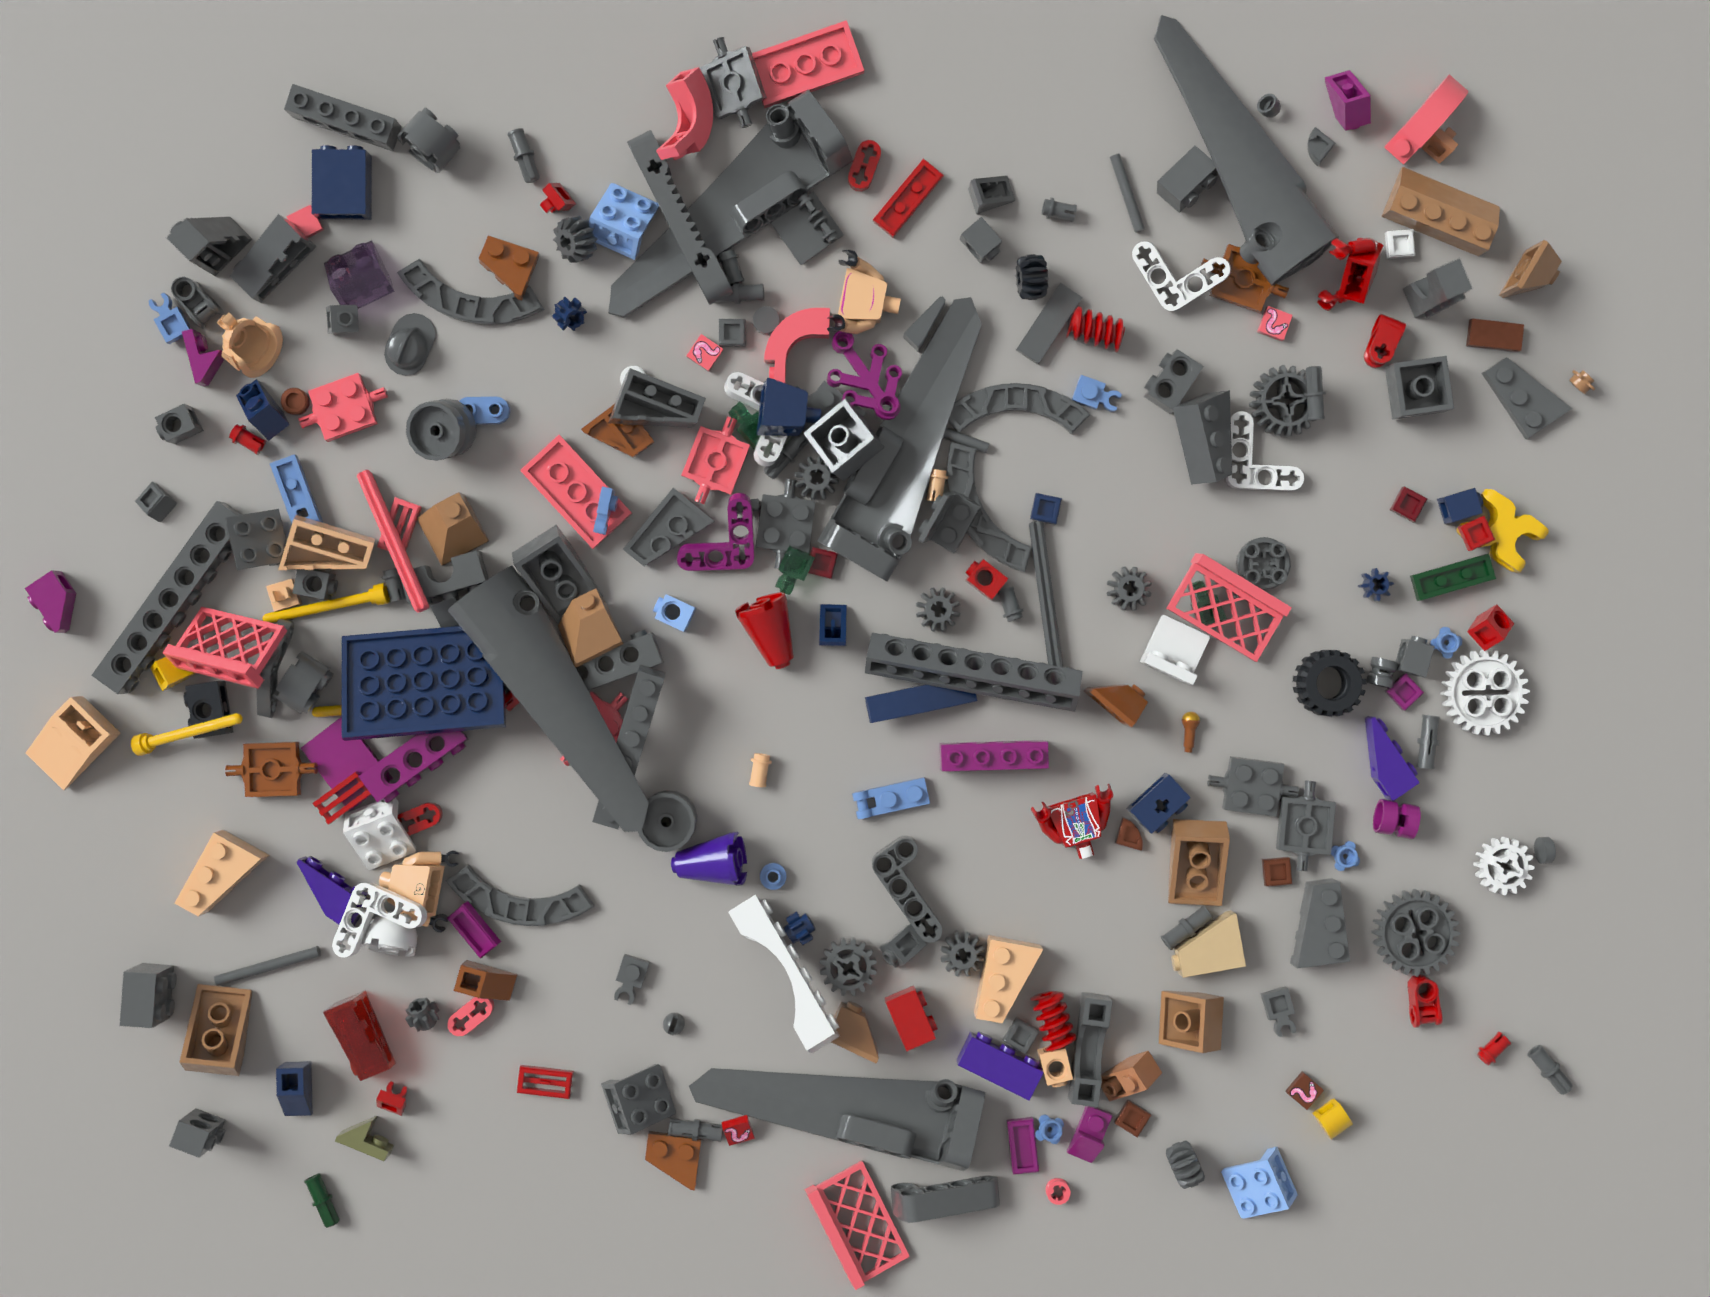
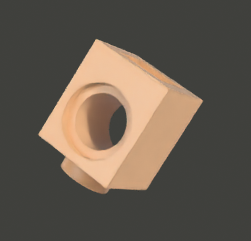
M1046 1047L1037 1049L1041 1068L1044 1072L1043 1077L1047 1086L1061 1087L1068 1084L1067 1081L1073 1080L1065 1047L1054 1051H1046ZM1054 1061L1062 1063V1068L1058 1072L1049 1071V1066Z

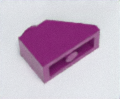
M1348 70L1325 77V84L1335 118L1344 130H1354L1370 124L1371 95L1354 74Z

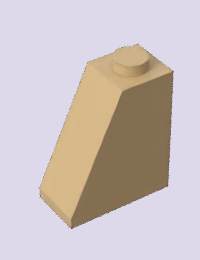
M1232 910L1224 912L1195 932L1196 935L1194 937H1188L1174 947L1175 955L1171 956L1174 971H1178L1183 978L1245 967L1237 914Z

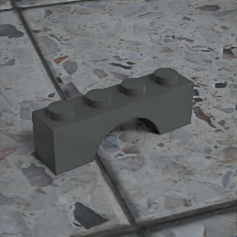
M1459 258L1426 274L1427 277L1409 284L1403 288V291L1414 317L1424 315L1426 319L1465 299L1464 293L1473 288Z
M1082 992L1071 1070L1073 1080H1070L1068 1092L1071 1104L1090 1107L1099 1106L1102 1083V1050L1104 1038L1110 1024L1112 1000L1108 995Z

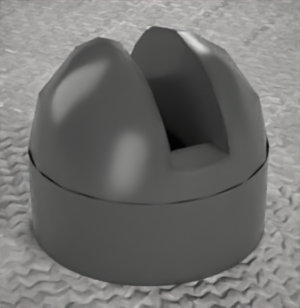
M1266 94L1258 101L1257 109L1263 116L1273 118L1280 112L1281 104L1274 94Z
M678 1013L668 1014L663 1021V1028L669 1035H678L682 1032L685 1025L684 1018ZM673 1018L677 1019L675 1030H669Z

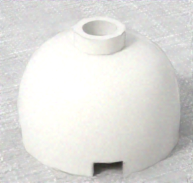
M378 916L371 921L364 936L362 946L369 945V950L398 956L399 951H406L405 956L410 957L415 955L418 935L416 928H406Z

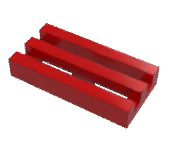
M358 771L312 803L318 808L320 815L324 816L328 825L371 795L358 777L360 775ZM355 779L358 781L355 786L326 807L322 804ZM360 788H363L365 792L332 816L330 815V810Z
M521 1065L517 1093L570 1099L574 1071ZM525 1073L565 1077L566 1080L525 1076ZM527 1082L565 1087V1091L526 1087L523 1084Z

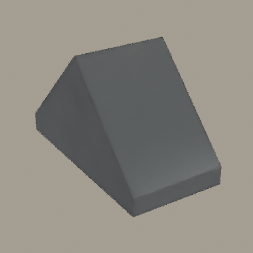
M1008 176L975 178L970 181L968 191L976 214L1016 201Z

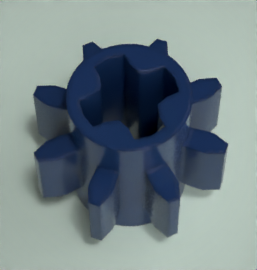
M563 297V300L554 304L555 313L552 315V318L558 322L557 325L563 331L567 326L575 331L576 328L585 323L584 314L587 313V310L581 306L582 303L576 297L572 301Z
M1373 568L1371 576L1363 573L1361 575L1364 578L1363 584L1358 585L1359 588H1363L1365 591L1363 597L1368 598L1373 595L1374 601H1380V594L1390 596L1391 594L1387 590L1389 586L1394 585V582H1389L1387 579L1389 572L1379 574L1378 569ZM1373 580L1379 581L1377 583L1379 589H1373V587L1375 586V584L1372 582Z
M796 911L787 917L786 921L788 924L783 928L793 944L800 941L803 946L813 940L811 933L816 928L807 913L800 916Z

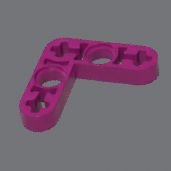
M736 493L728 500L729 542L693 543L681 546L677 555V563L680 568L687 571L746 569L753 564L752 502L748 495ZM737 502H742L744 506L743 518H738V510L735 507ZM740 525L745 526L749 532L746 536L739 537L735 535L734 528ZM744 544V552L747 556L745 560H740V556H738L739 545ZM712 551H719L722 553L723 559L719 562H713L709 559L708 555ZM701 552H704V562H701ZM686 553H691L693 557L691 562L687 561Z

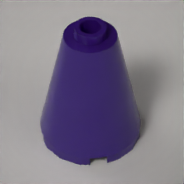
M731 832L677 851L675 857L671 859L672 871L679 878L736 886L743 885L747 878V872H742L743 864H747L744 840L742 836H738L739 832Z

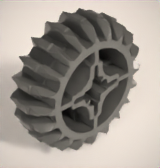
M1281 365L1278 371L1273 367L1269 369V375L1266 373L1260 375L1262 382H1254L1253 386L1258 391L1250 392V396L1256 398V401L1250 402L1249 407H1257V411L1251 415L1252 417H1257L1258 415L1261 417V420L1257 422L1258 426L1265 423L1268 424L1265 428L1266 433L1271 432L1275 428L1274 434L1276 437L1281 436L1283 431L1286 437L1292 436V430L1296 435L1302 433V427L1304 429L1311 427L1307 419V396H1304V393H1307L1306 379L1303 378L1306 374L1304 369L1296 374V366H1291L1288 372L1285 365ZM1279 381L1280 387L1277 388L1276 397L1266 399L1269 387L1272 383ZM1288 381L1298 386L1303 394L1294 393ZM1283 397H1285L1286 400L1290 401L1296 400L1288 405H1286V403L1276 402ZM1305 404L1301 416L1292 422L1291 416L1294 415V407ZM1268 408L1276 409L1283 421L1273 417Z

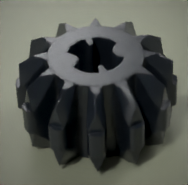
M1030 254L1018 258L1017 266L1015 267L1017 292L1021 299L1037 300L1045 297L1049 288L1047 262L1042 255Z

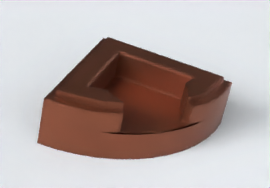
M1122 817L1115 843L1142 851L1143 840L1138 828L1131 821Z

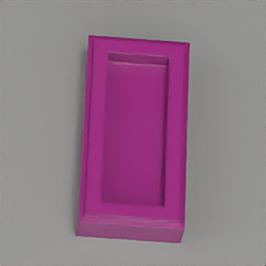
M469 901L465 902L447 917L480 959L501 943V940Z
M1033 1117L1006 1120L1013 1175L1039 1172Z

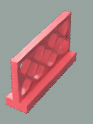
M1195 553L1190 562L1192 565L1166 609L1247 658L1257 662L1283 616L1287 617L1292 607L1208 556ZM1197 571L1204 575L1206 587L1193 590L1191 579ZM1210 580L1214 581L1217 584L1211 585ZM1222 586L1226 589L1229 600L1216 603L1212 589ZM1208 590L1211 605L1198 608L1195 593ZM1232 593H1234L1235 595H1237V596H1239V597L1233 598V594H1232ZM1190 595L1193 610L1183 612L1176 608L1181 597ZM1240 600L1247 601L1251 613L1238 616L1235 602ZM1230 604L1233 618L1220 621L1217 607ZM1212 608L1215 623L1204 625L1201 623L1199 612ZM1193 613H1194L1195 619H1194L1193 617L1189 616V614H1193ZM1267 613L1272 616L1273 620L1269 627L1260 630L1257 615ZM1252 617L1255 631L1242 635L1239 620ZM1234 622L1237 636L1232 638L1224 637L1221 625ZM1216 627V628H1217V632L1214 631V630L1211 629V628ZM1256 635L1258 646L1254 653L1246 650L1243 638ZM1238 640V641H1239V645L1236 644V643H1234L1233 641Z
M201 607L177 645L168 644L163 654L176 668L259 689L264 681L260 673L286 634L287 629L282 625ZM207 616L212 617L213 622L201 627ZM233 622L234 627L221 632V626ZM253 627L254 632L242 637L241 631ZM213 630L216 631L215 636L204 641L203 635ZM275 632L271 639L265 642L262 641V636ZM236 634V641L227 645L224 644L225 639ZM198 638L199 644L186 648L190 641ZM257 640V646L245 651L244 645ZM217 643L219 644V649L207 653L206 648ZM239 648L240 654L232 658L227 657V653ZM260 653L255 664L248 663V658Z
M863 1161L852 1165L816 1186L813 1184L804 1189L855 1290L864 1286V1282L910 1257ZM858 1170H861L864 1176L861 1189L848 1185L850 1175ZM845 1178L844 1183L838 1182ZM833 1184L842 1187L838 1202L827 1199L824 1189ZM867 1184H868V1186H869L871 1192L865 1190ZM846 1188L860 1192L855 1207L842 1203ZM864 1194L875 1198L876 1203L873 1212L860 1209ZM830 1204L836 1205L835 1211H833ZM840 1207L854 1211L849 1225L838 1221L837 1216ZM879 1208L881 1210L882 1215L877 1214ZM858 1212L871 1216L867 1230L854 1227ZM875 1218L886 1221L887 1229L884 1236L871 1232ZM842 1228L848 1229L846 1235H845V1233H844V1231H843ZM852 1231L865 1234L861 1249L850 1245L849 1240ZM890 1231H891V1233H892L894 1239H893V1238H889ZM870 1236L883 1240L879 1254L866 1251ZM887 1241L897 1244L901 1253L893 1258L883 1256ZM854 1251L860 1253L858 1259ZM864 1254L877 1258L875 1267L864 1273L861 1267Z

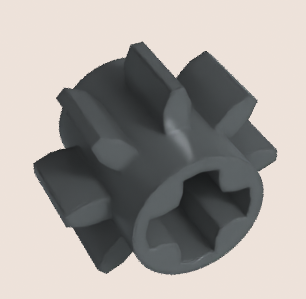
M427 997L425 999H415L409 1004L408 1009L405 1010L408 1014L405 1020L409 1027H415L417 1032L420 1030H430L435 1026L437 1020L440 1019L437 1015L440 1011L435 1001L430 1003Z

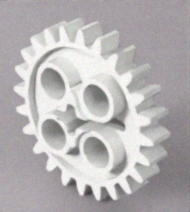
M1480 650L1479 655L1476 651H1470V659L1466 655H1461L1460 660L1462 664L1457 662L1451 663L1455 671L1445 672L1450 677V680L1442 681L1441 684L1447 686L1448 690L1440 692V695L1448 696V700L1444 701L1442 706L1451 707L1446 714L1447 716L1456 715L1453 721L1454 724L1459 725L1463 722L1462 730L1468 731L1472 727V734L1478 735L1482 730L1483 735L1488 736L1491 730L1495 734H1500V726L1509 730L1510 724L1508 721L1519 722L1515 714L1525 713L1520 705L1529 703L1528 700L1522 697L1523 694L1529 693L1530 690L1522 688V685L1527 683L1528 679H1520L1519 676L1524 672L1523 669L1514 670L1517 661L1511 660L1507 663V654H1502L1498 658V651L1492 650L1490 654H1488L1487 650ZM1471 672L1476 677V682L1473 686H1469L1467 683V677ZM1497 672L1502 675V682L1498 686L1493 680ZM1464 690H1508L1507 694L1462 695ZM1498 698L1503 703V707L1499 712L1494 708V703ZM1472 699L1477 704L1476 710L1473 713L1468 710V703Z

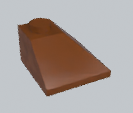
M1125 684L1087 687L1084 690L1088 696L1121 724L1131 728L1135 725L1148 704V701L1143 698L1146 694L1135 684L1131 687Z

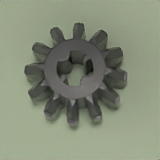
M581 216L562 219L558 222V226L553 229L556 235L553 241L558 246L556 251H561L562 259H568L570 263L588 260L589 257L593 256V252L597 250L594 243L597 240L593 235L594 228H590L589 221L583 220Z
M820 455L817 458V464H814L813 458L809 456L807 460L810 466L807 467L804 463L800 462L799 467L805 472H795L794 474L795 477L804 479L795 484L796 488L806 486L801 495L805 497L809 491H812V501L816 500L817 492H820L822 500H825L827 497L824 490L827 489L831 494H834L835 489L829 483L839 484V479L830 477L835 474L828 470L829 467L826 463L822 465L823 459ZM817 471L822 473L823 482L821 484L817 482L814 485L811 483V474L813 472L817 474Z
M1126 566L1122 567V576L1116 571L1112 573L1116 582L1107 581V585L1114 587V590L1108 591L1106 594L1107 596L1116 595V598L1111 602L1112 605H1117L1122 601L1120 606L1122 611L1127 609L1128 603L1130 609L1135 611L1137 610L1136 601L1139 605L1145 606L1146 601L1142 596L1151 597L1152 593L1145 591L1144 587H1149L1152 583L1151 581L1142 582L1147 574L1142 572L1137 576V567H1132L1130 574ZM1131 582V587L1135 588V592L1129 593L1128 596L1126 595L1127 590L1123 589V586Z
M934 587L930 588L932 598L930 599L926 593H922L921 597L926 601V604L922 602L916 603L917 607L924 608V612L916 613V617L919 618L926 615L927 618L921 625L925 627L932 621L931 631L933 632L937 628V623L940 624L942 631H946L944 621L954 626L956 623L950 616L960 617L961 614L958 611H952L953 607L960 606V602L951 604L950 600L954 598L955 594L952 592L945 598L946 588L944 587L940 589L939 596H937ZM936 602L942 603L941 607L945 609L944 615L942 613L939 614L940 617H936L935 612L931 610L932 604L934 606L937 605Z
M957 931L954 933L956 938L954 942L950 937L945 938L950 947L941 946V952L947 955L942 956L940 959L942 963L949 962L946 966L948 972L956 967L955 976L959 977L962 969H964L966 976L969 977L971 976L969 968L972 967L975 971H979L980 968L975 962L985 961V958L979 955V953L985 951L983 945L976 946L980 941L977 936L970 940V932L966 931L964 938L961 939ZM964 948L965 952H969V955L966 954L967 958L961 960L960 956H955L956 953L959 954L958 950Z
M1188 1141L1177 1142L1166 1149V1157L1180 1187L1183 1189L1192 1188L1204 1181V1172L1192 1145Z

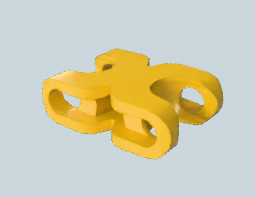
M1484 489L1481 497L1483 505L1489 510L1490 519L1488 524L1495 540L1481 547L1490 546L1489 554L1492 560L1511 572L1521 573L1526 563L1516 552L1515 543L1520 535H1525L1532 540L1545 539L1549 530L1531 515L1515 516L1516 508L1511 500L1495 490Z

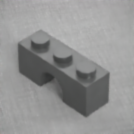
M476 550L452 557L453 574L449 580L442 583L433 577L430 566L424 565L413 568L429 605L433 603L432 599L442 596V599L446 600L458 596L457 591L468 589L469 593L489 579L480 551ZM403 585L407 603L411 604V601Z

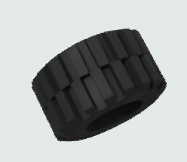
M1339 650L1315 651L1310 653L1311 656L1304 657L1301 660L1303 664L1297 665L1295 669L1298 674L1293 676L1292 682H1296V687H1293L1294 693H1298L1299 697H1297L1299 703L1304 704L1306 710L1322 716H1342L1344 712L1349 713L1353 711L1352 706L1360 704L1361 700L1358 698L1359 696H1364L1366 690H1362V684L1367 685V682L1361 676L1365 672L1363 668L1357 666L1359 662L1356 658H1350V654L1340 652ZM1327 667L1336 669L1342 680L1339 693L1331 699L1324 698L1317 689L1318 675Z

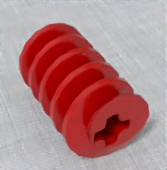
M1078 306L1071 317L1066 338L1071 332H1074V341H1077L1081 335H1084V344H1087L1091 338H1094V346L1097 347L1101 341H1104L1106 350L1113 343L1115 345V352L1118 353L1125 332L1123 319L1118 318L1113 324L1112 315H1108L1103 321V314L1101 312H1098L1093 318L1091 309H1088L1082 315V307Z
M1060 991L1043 992L1030 998L1031 1001H1039V1004L1034 1006L1033 1010L1042 1011V1014L1036 1017V1020L1045 1021V1024L1039 1027V1030L1048 1031V1034L1042 1038L1043 1041H1051V1044L1045 1048L1046 1051L1061 1049L1076 1039V1034L1070 1032L1073 1029V1024L1066 1022L1070 1019V1014L1063 1012L1066 1010L1067 1004L1061 1001L1064 998V994Z

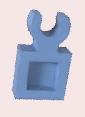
M163 292L161 294L164 299L163 305L158 307L157 303L151 299L149 300V306L160 315L153 320L165 342L172 344L183 338L182 331L189 330L191 327L179 307L172 309L171 297Z
M1080 375L1072 400L1095 410L1098 408L1099 403H1101L1107 411L1115 412L1117 407L1109 403V398L1116 397L1120 399L1122 394L1115 390L1105 392L1106 383Z
M601 488L597 518L593 530L595 533L606 535L611 511H616L618 496L615 495V490L612 488Z

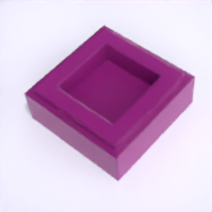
M1406 673L1402 674L1394 682L1392 689L1387 688L1385 690L1387 695L1402 711L1408 709L1424 694Z

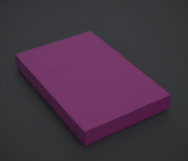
M342 716L300 748L311 763H317L318 767L315 768L318 769V772L331 789L354 772L358 771L361 775L380 761L363 739L350 741L342 739ZM387 772V780L391 781L393 777ZM355 779L336 793L337 797H340L355 786L358 781ZM360 788L342 803L344 806L365 791L363 788ZM361 801L360 803H358L356 806H354V807H353L352 809H350L349 811L353 810L355 807H357V806H358L359 804H361L363 801Z

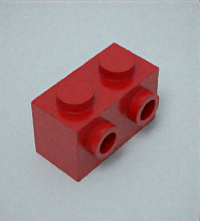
M913 985L885 997V1003L906 1051L936 1039L934 1031L938 1030L933 1016H927L923 1008L928 1004L922 990L917 992Z

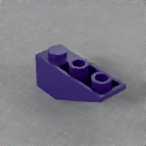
M1367 716L1365 718L1371 778L1384 797L1394 801L1419 784L1415 777L1418 773L1410 762L1406 763L1400 755L1403 751L1395 740L1391 741L1386 734L1388 728L1380 718L1376 719L1375 717Z
M312 856L298 859L296 863L325 916L340 925L356 886L351 887L345 883V878L335 871L330 873L322 867L323 863ZM362 891V894L365 896V900L369 899L368 897H366L367 893L365 891ZM363 904L356 905V907L366 909V907H362ZM358 912L351 916L353 926L361 917Z

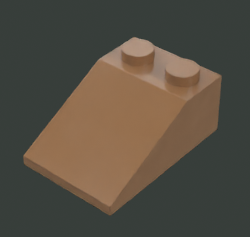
M1173 819L1168 903L1222 906L1230 842L1226 821Z
M197 985L179 1061L185 1071L232 1076L240 1075L246 1046L252 990Z

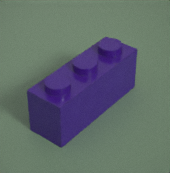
M978 1031L977 1035L970 1032L956 1059L958 1066L1030 1101L1044 1073L1041 1066H1039L1040 1062L1028 1055L1025 1058L1016 1055V1050L1004 1043L1001 1046L992 1043V1038Z

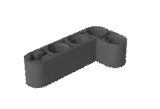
M901 836L873 856L872 868L920 938L925 942L933 943L941 937L942 927L933 911L902 869V867L917 856L918 847L912 837ZM909 842L913 845V850L909 855H902L898 852V847L901 843ZM886 857L891 860V866L888 870L882 871L877 868L876 863L880 858ZM897 879H902L907 883L906 889L902 892H896L892 889V883ZM912 901H918L922 904L921 910L916 914H912L907 910L908 904ZM924 916L930 926L936 925L934 927L935 933L932 935L929 932L924 934L926 929L921 921Z
M979 1176L924 1187H917L912 1183H897L890 1187L893 1215L908 1223L991 1209L1000 1205L998 1178L996 1176Z

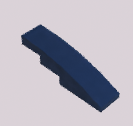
M926 684L865 697L870 723L978 701L975 693Z

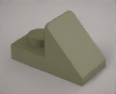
M377 1116L342 1130L335 1139V1142L381 1161H385L390 1156L394 1147L393 1144L388 1143L389 1140L380 1135H370Z

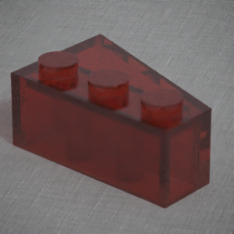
M366 990L340 1000L323 1011L350 1061L353 1074L358 1076L360 1081L389 1070L396 1064Z

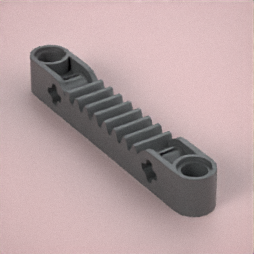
M649 130L627 141L708 304L711 305L733 294L732 288L715 254L706 247L685 203H683L682 197L672 180L667 160H661L656 152L660 146L652 131ZM655 168H658V170L660 171V173H659V174H655V172H654L653 170H654ZM705 260L708 266L703 268L700 262Z

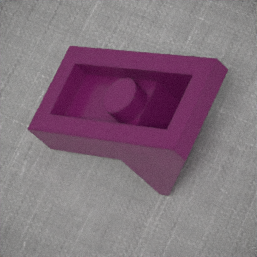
M194 329L182 331L194 382L203 387L209 386L225 360L222 357V350L206 353L208 344L204 335H201L200 332Z
M1086 1106L1069 1144L1067 1153L1092 1163L1105 1146L1103 1138L1113 1115L1100 1108Z

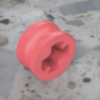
M1053 1178L1047 1183L1046 1194L1051 1203L1062 1205L1069 1200L1071 1191L1065 1180ZM1054 1186L1064 1187L1061 1197H1057V1194L1055 1196L1051 1195L1054 1193Z

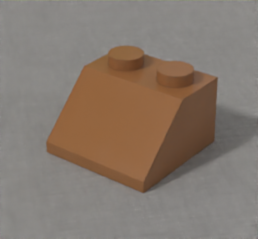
M1161 991L1159 1044L1199 1053L1221 1050L1224 997L1200 992Z

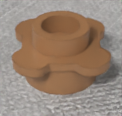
M1575 370L1572 371L1574 375L1569 381L1579 391L1585 394L1590 389L1595 390L1591 385L1594 380L1584 370L1580 373Z

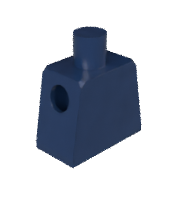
M767 378L761 388L756 435L798 436L804 429L805 422L815 424L820 420L821 409L807 406V391L772 378Z

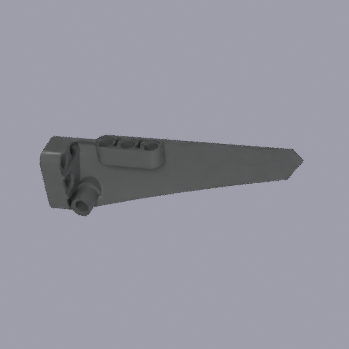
M1161 15L1154 41L1205 142L1246 239V242L1240 247V255L1249 264H1257L1259 262L1257 268L1273 286L1315 262L1332 246L1331 242L1339 238V236L1306 195L1307 189L1304 181L1177 19Z
M809 90L788 102L787 106L782 104L771 106L766 113L768 121L766 125L687 209L706 247L715 254L716 258L719 254L728 251L800 204L798 199L803 194H808L810 189L853 162L843 135ZM670 227L611 285L609 314L625 318L693 273ZM705 260L700 262L702 267L707 264Z
M971 297L953 300L897 396L901 405L898 416L892 420H883L876 432L877 437L885 447L851 475L845 485L844 496L817 540L887 582L903 554L911 549L913 527L982 325ZM896 535H902V545L894 548L892 545L893 538Z
M511 565L470 591L453 604L448 611L482 652L485 660L624 832H642L649 802L537 595ZM524 598H533L535 600V607L530 611L523 610L520 606L521 601Z
M711 1068L689 1085L696 1103L747 1115L755 1119L906 1159H911L912 1157L960 1171H965L970 1165L985 1100L984 1091L954 1084L949 1079L920 1081ZM938 1087H945L949 1090V1099L945 1100L938 1096Z

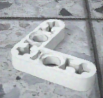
M1140 242L1132 251L1135 263L1160 304L1168 311H1176L1226 280L1231 273L1230 263L1222 257H1216L1176 281L1154 244ZM1140 248H1150L1152 251L1149 253L1152 262L1158 259L1160 263L1151 266L1146 271L1144 267L1148 266L1149 263L1145 258L1139 259L1138 255L1141 254ZM1214 263L1224 264L1226 267L1223 269L1224 275L1222 277L1218 274L1210 277L1213 283L1209 285L1207 278L1201 271L1206 269L1208 274L1215 269ZM1158 268L1163 269L1166 273V279L1161 284L1154 283L1151 278L1152 272ZM1194 276L1200 277L1203 281V287L1198 292H1193L1188 287L1189 280ZM1170 281L1173 283V286L1169 287L1171 293L1179 294L1176 306L1172 303H1166V300L1169 298L1166 291H1163L1161 294L1158 291L1159 288L1166 287Z
M740 372L730 374L724 385L726 394L730 398L759 411L760 402L756 400L755 392L761 391L764 383ZM736 381L741 383L739 390L734 389ZM752 387L753 389L751 390L749 396H747L746 393L748 391V388ZM761 435L754 450L756 462L765 467L773 465L781 453L787 436ZM769 442L773 443L770 456L765 458L763 451Z
M1244 411L1231 415L1232 448L1235 443H1242L1246 447L1244 457H1236L1232 452V461L1237 463L1246 461V466H1240V474L1244 475L1245 478L1240 480L1239 484H1237L1236 479L1232 478V475L1225 478L1227 484L1234 489L1293 491L1300 488L1304 482V474L1297 467L1252 465L1253 418ZM1239 417H1242L1243 422H1247V426L1241 430V436L1247 435V439H1233V435L1239 434V427L1234 425V421L1239 420ZM1237 465L1232 466V474L1237 472ZM1262 470H1266L1271 474V482L1268 485H1262L1258 481V474ZM1292 472L1293 477H1297V481L1293 482L1292 486H1289V481L1282 480L1278 481L1279 486H1276L1278 476H1287Z
M370 882L358 884L352 892L334 937L333 951L336 955L343 958L357 954L374 913L403 927L417 928L426 922L427 911L421 904ZM368 890V894L371 895V898L365 900V896L362 894V891ZM387 898H392L395 901L396 906L392 913H388L384 908V902ZM363 904L362 907H366L367 910L361 907H356V905ZM402 910L407 912L415 911L418 919L411 921V916L405 913L401 914ZM355 912L362 916V924L358 928L354 927L351 923V916ZM348 940L351 949L345 950V945L342 942Z

